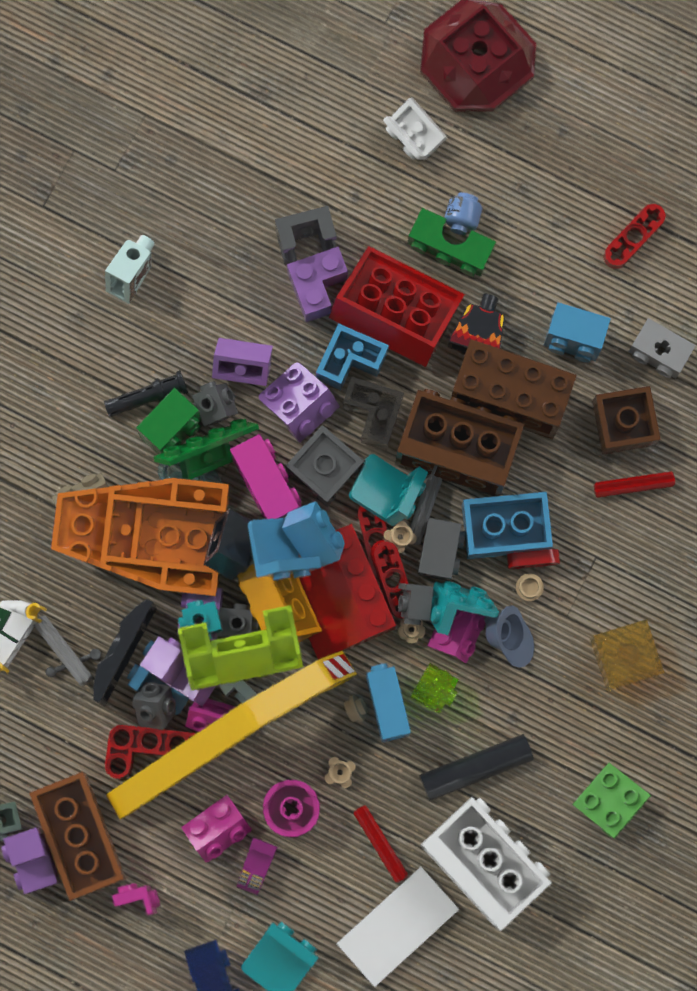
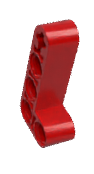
M117 725L112 728L108 736L105 770L112 778L118 780L125 779L132 772L135 753L164 756L172 751L171 742L174 738L182 737L187 741L197 733ZM120 731H127L130 735L129 742L124 746L117 745L115 741L116 734ZM148 734H155L158 738V743L153 749H146L143 745L144 737ZM116 759H123L126 763V769L121 774H115L112 771V763Z

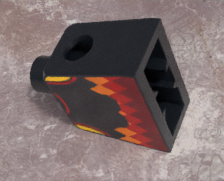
M483 294L479 306L468 303L449 339L447 348L466 353L470 339L500 349L505 315L495 311L499 299L491 294Z

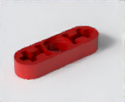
M658 204L645 206L607 246L603 256L605 264L612 269L622 268L663 225L666 217L664 209ZM654 212L657 213L658 217L656 220L658 222L653 220L650 222L647 228H645L643 224L646 222L649 216L647 213L651 215ZM630 230H637L641 233L642 240L638 243H632L628 240L627 233ZM624 244L626 249L622 252V260L618 258L612 260L611 251L616 253Z
M360 506L358 509V519L368 562L375 578L379 580L371 557L372 547L368 540L375 533L381 534L384 537V532L387 530L386 523L375 515V526L381 524L382 528H372L366 532L365 527H370V521L368 517L363 518L362 514L366 513V509ZM384 546L382 547L381 553L386 550L388 553H391V550L386 549ZM383 554V558L385 559L386 564H390V566H395V563H389L387 555ZM390 572L386 580L390 579L395 572Z
M380 540L372 546L371 557L391 614L397 618L404 619L401 617L399 609H395V606L398 605L397 596L394 594L390 596V593L402 590L398 589L399 583H409L397 547L387 540ZM383 546L391 550V553L387 554L389 563H396V566L386 567L385 559L378 557V554L382 552ZM390 572H397L400 576L399 583L394 587H389L386 584V577Z

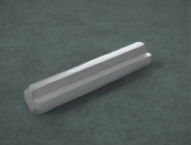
M44 615L39 617L38 619L42 620V622H34L38 632L79 685L84 686L92 680V675L49 619Z

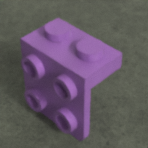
M294 363L259 395L260 401L284 422L292 436L299 443L340 407L329 388L300 363Z

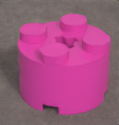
M281 781L271 787L264 798L263 815L265 821L274 832L281 836L289 838L302 836L308 833L318 821L320 814L318 797L314 790L302 781ZM294 801L297 802L296 808L299 810V813L297 815L293 813L290 816L285 815L287 810L284 805L286 803L292 804Z

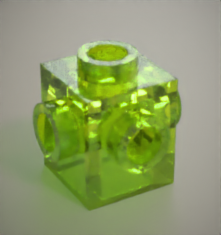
M429 663L410 697L440 714L444 705L451 706L458 692L454 688L459 679Z

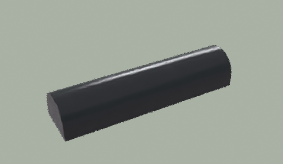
M521 734L420 774L419 777L428 800L432 801L533 761L534 757L525 735Z

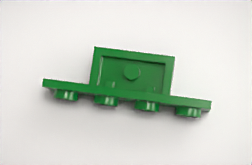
M246 419L233 420L225 428H214L209 430L208 434L203 437L187 439L186 443L181 446L165 448L163 450L164 453L153 457L154 462L168 466L179 463L182 478L191 480L233 462L229 442L259 430V425L247 422Z

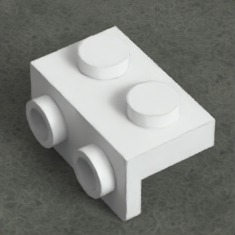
M409 98L391 117L386 116L383 119L387 125L386 131L394 139H400L405 145L403 150L412 159L426 160L448 138L413 98Z

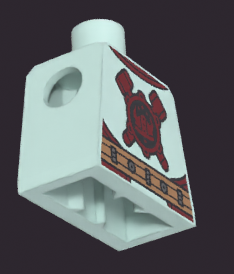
M141 235L136 243L126 240L105 270L106 292L130 304L151 268L150 251L155 245L152 239Z

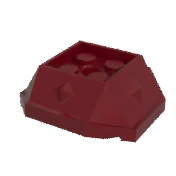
M460 0L424 29L420 73L454 112H493L534 79L536 42L502 4L484 0ZM480 48L483 49L486 52V54L483 56H477L473 53V50Z

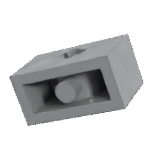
M648 318L631 346L629 353L633 354L632 357L637 362L644 365L649 363L656 367V371L660 375L676 379L696 345ZM660 346L665 349L662 355L656 353Z

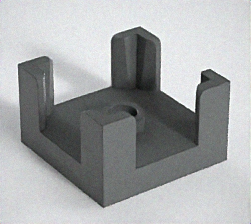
M328 206L275 219L276 236L284 265L297 261L294 250L296 247L295 240L318 235L323 252L336 247L335 240H337Z
M322 425L287 463L286 472L295 480L299 479L317 495V499L328 507L345 483L352 476L355 477L359 473L364 461Z

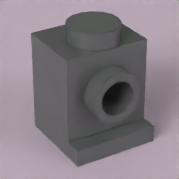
M399 583L398 589H403L404 592L399 597L398 609L401 612V617L404 618V623L421 625V620L430 621L433 587Z

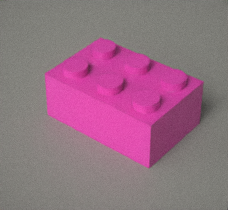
M258 434L230 449L233 462L264 519L284 518L288 512L302 507V501L294 487L289 489L287 485L289 477L282 463L276 465L274 461L276 459L275 450L269 439L263 441L261 435Z

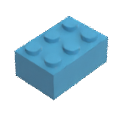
M547 492L463 500L462 514L467 559L507 556V554L552 549L553 543Z

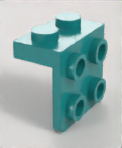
M370 454L354 482L349 498L391 526H395L403 519L408 520L416 509L414 502L426 487L424 481L428 472L418 467L406 475L375 454Z
M445 581V583L435 582L430 621L438 633L449 635L457 610L494 618L498 617L499 610L484 589L478 587L466 589L452 581Z
M282 921L278 925L273 922L243 962L241 969L267 991H294L318 960L319 956L315 954L317 951L315 946L305 939L300 943L292 936L295 931Z

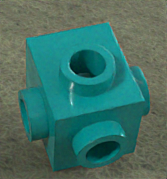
M203 600L187 603L186 609L181 610L183 617L178 618L180 628L196 625L195 622L198 618H204L203 623L207 624L210 640L213 639L212 634L223 632L215 601L204 604Z

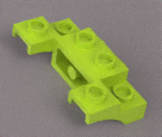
M291 605L264 610L266 630L210 641L206 623L178 628L191 691L304 668Z

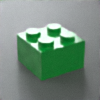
M174 388L136 427L140 439L159 455L164 453L163 450L167 447L181 446L180 443L187 436L192 438L200 430L202 419L199 410Z

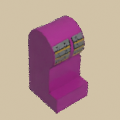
M253 838L236 888L258 896L278 846Z

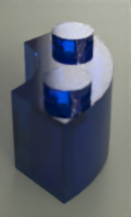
M217 939L184 951L191 978L195 982L197 991H240L239 988H233L227 966H230L231 962L227 950H220Z

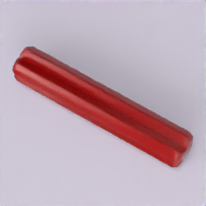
M672 471L596 482L594 484V493L599 498L673 487L675 485V476Z
M364 805L355 810L354 816L393 880L399 883L407 878V871L367 806Z

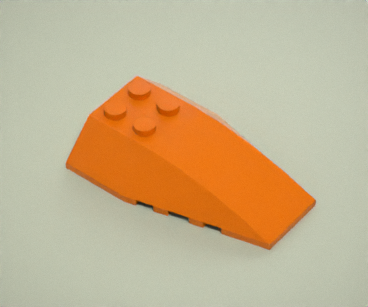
M168 478L128 485L58 493L51 549L159 590L216 596L220 573L203 564L214 524L228 510L229 484Z

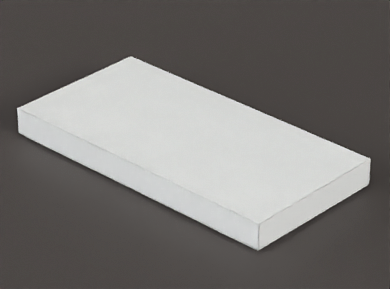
M420 867L338 941L337 945L375 987L459 909L426 871Z

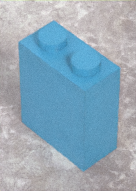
M387 663L372 666L371 672H368L366 675V680L381 742L384 743L408 737L411 731L395 666L388 668Z

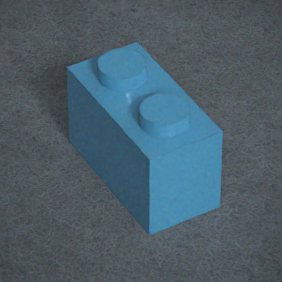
M316 501L287 513L282 529L302 558L319 556L321 567L340 560L345 545L343 536L335 530L330 523L327 512L322 510Z

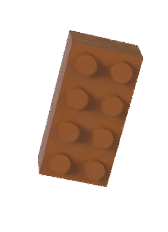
M82 771L29 793L69 901L126 879L85 772Z

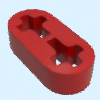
M546 549L507 554L508 569L560 564L559 550Z

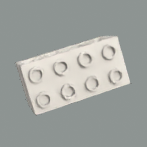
M471 797L424 840L420 846L497 930L501 931L551 884L547 879L550 873L540 862L533 863L527 857L530 851L520 841L514 843L510 839L508 834L511 831L500 819L494 821L488 815L491 809L482 799L479 798L475 801ZM464 832L468 834L473 832L475 834L474 845H465L463 843L465 839L463 836ZM485 853L487 855H494L493 862L495 864L493 866H484L483 862L485 859L483 855ZM504 875H513L514 879L512 882L514 885L512 888L510 886H503Z

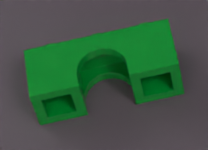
M422 208L408 236L407 244L411 245V249L420 254L427 252L436 256L435 259L444 265H450L451 263L458 266L460 271L468 276L474 277L477 275L481 277L494 251L496 241L471 230L465 242L458 245L450 244L442 235L447 219Z

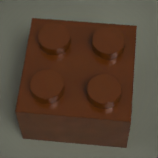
M650 386L595 395L592 404L602 455L656 446L661 440Z

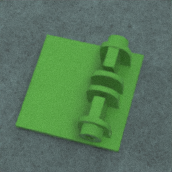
M608 763L572 805L602 828L606 835L615 839L651 795L611 763Z

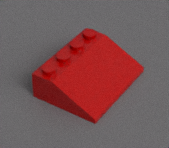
M368 246L337 295L329 319L389 345L390 350L426 367L465 294Z
M352 523L336 530L341 533L345 543L340 560L321 568L310 570V576L299 578L322 629L321 632L309 637L318 660L340 651H346L396 629L395 621Z

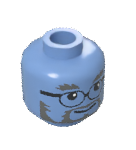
M458 193L457 196L451 197L444 217L447 219L446 224L451 227V232L466 235L467 232L476 230L482 213V205L478 202V198L472 194Z

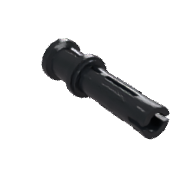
M176 371V375L162 380L159 378L152 381L153 384L105 400L104 404L109 417L111 418L157 400L161 402L174 388L180 393L188 394L189 392L181 371Z

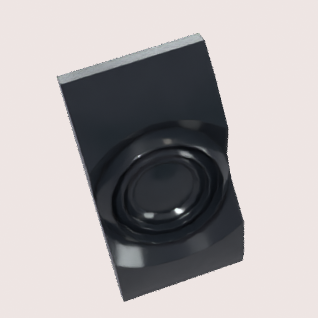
M148 599L136 606L120 622V631L113 640L105 659L97 664L93 700L103 707L109 701L157 610L155 604Z

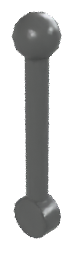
M93 649L90 654L79 659L82 663L90 659L99 660L101 652L98 649ZM64 664L55 668L48 667L46 675L54 677L57 672L67 668Z

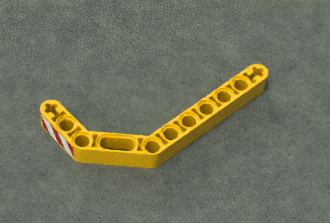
M343 651L319 659L245 701L107 793L106 797L121 820L259 729L314 697L341 686L355 677L357 673Z

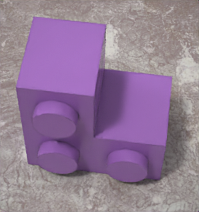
M339 246L287 264V272L305 321L309 322L329 315L331 313V303L325 288L348 279V270Z
M158 637L140 664L141 667L157 679L202 707L216 687L211 686L191 691L181 644L172 638L167 642Z
M36 827L4 838L5 845L1 846L6 863L10 862L17 869L18 873L14 874V879L18 890L23 889L24 894H29L61 883L42 828Z

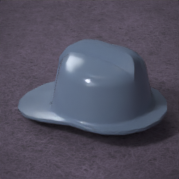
M511 605L499 612L497 618L486 616L484 621L486 623V639L492 647L501 650L512 666L521 668L530 663L534 653V640L518 608Z

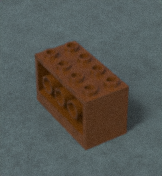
M470 339L451 398L461 399L466 402L467 406L477 408V406L486 407L493 411L492 414L501 417L503 415L516 417L519 419V423L524 424L523 430L553 440L560 427L577 375Z
M430 389L418 390L397 451L395 464L411 470L421 467L428 472L427 475H431L434 465H436L435 477H440L445 481L494 497L500 496L505 486L524 424L519 423L518 418L510 415H503L501 417L492 414L493 411L486 407L477 406V408L467 406L465 401L458 398L448 400L439 397L440 394Z

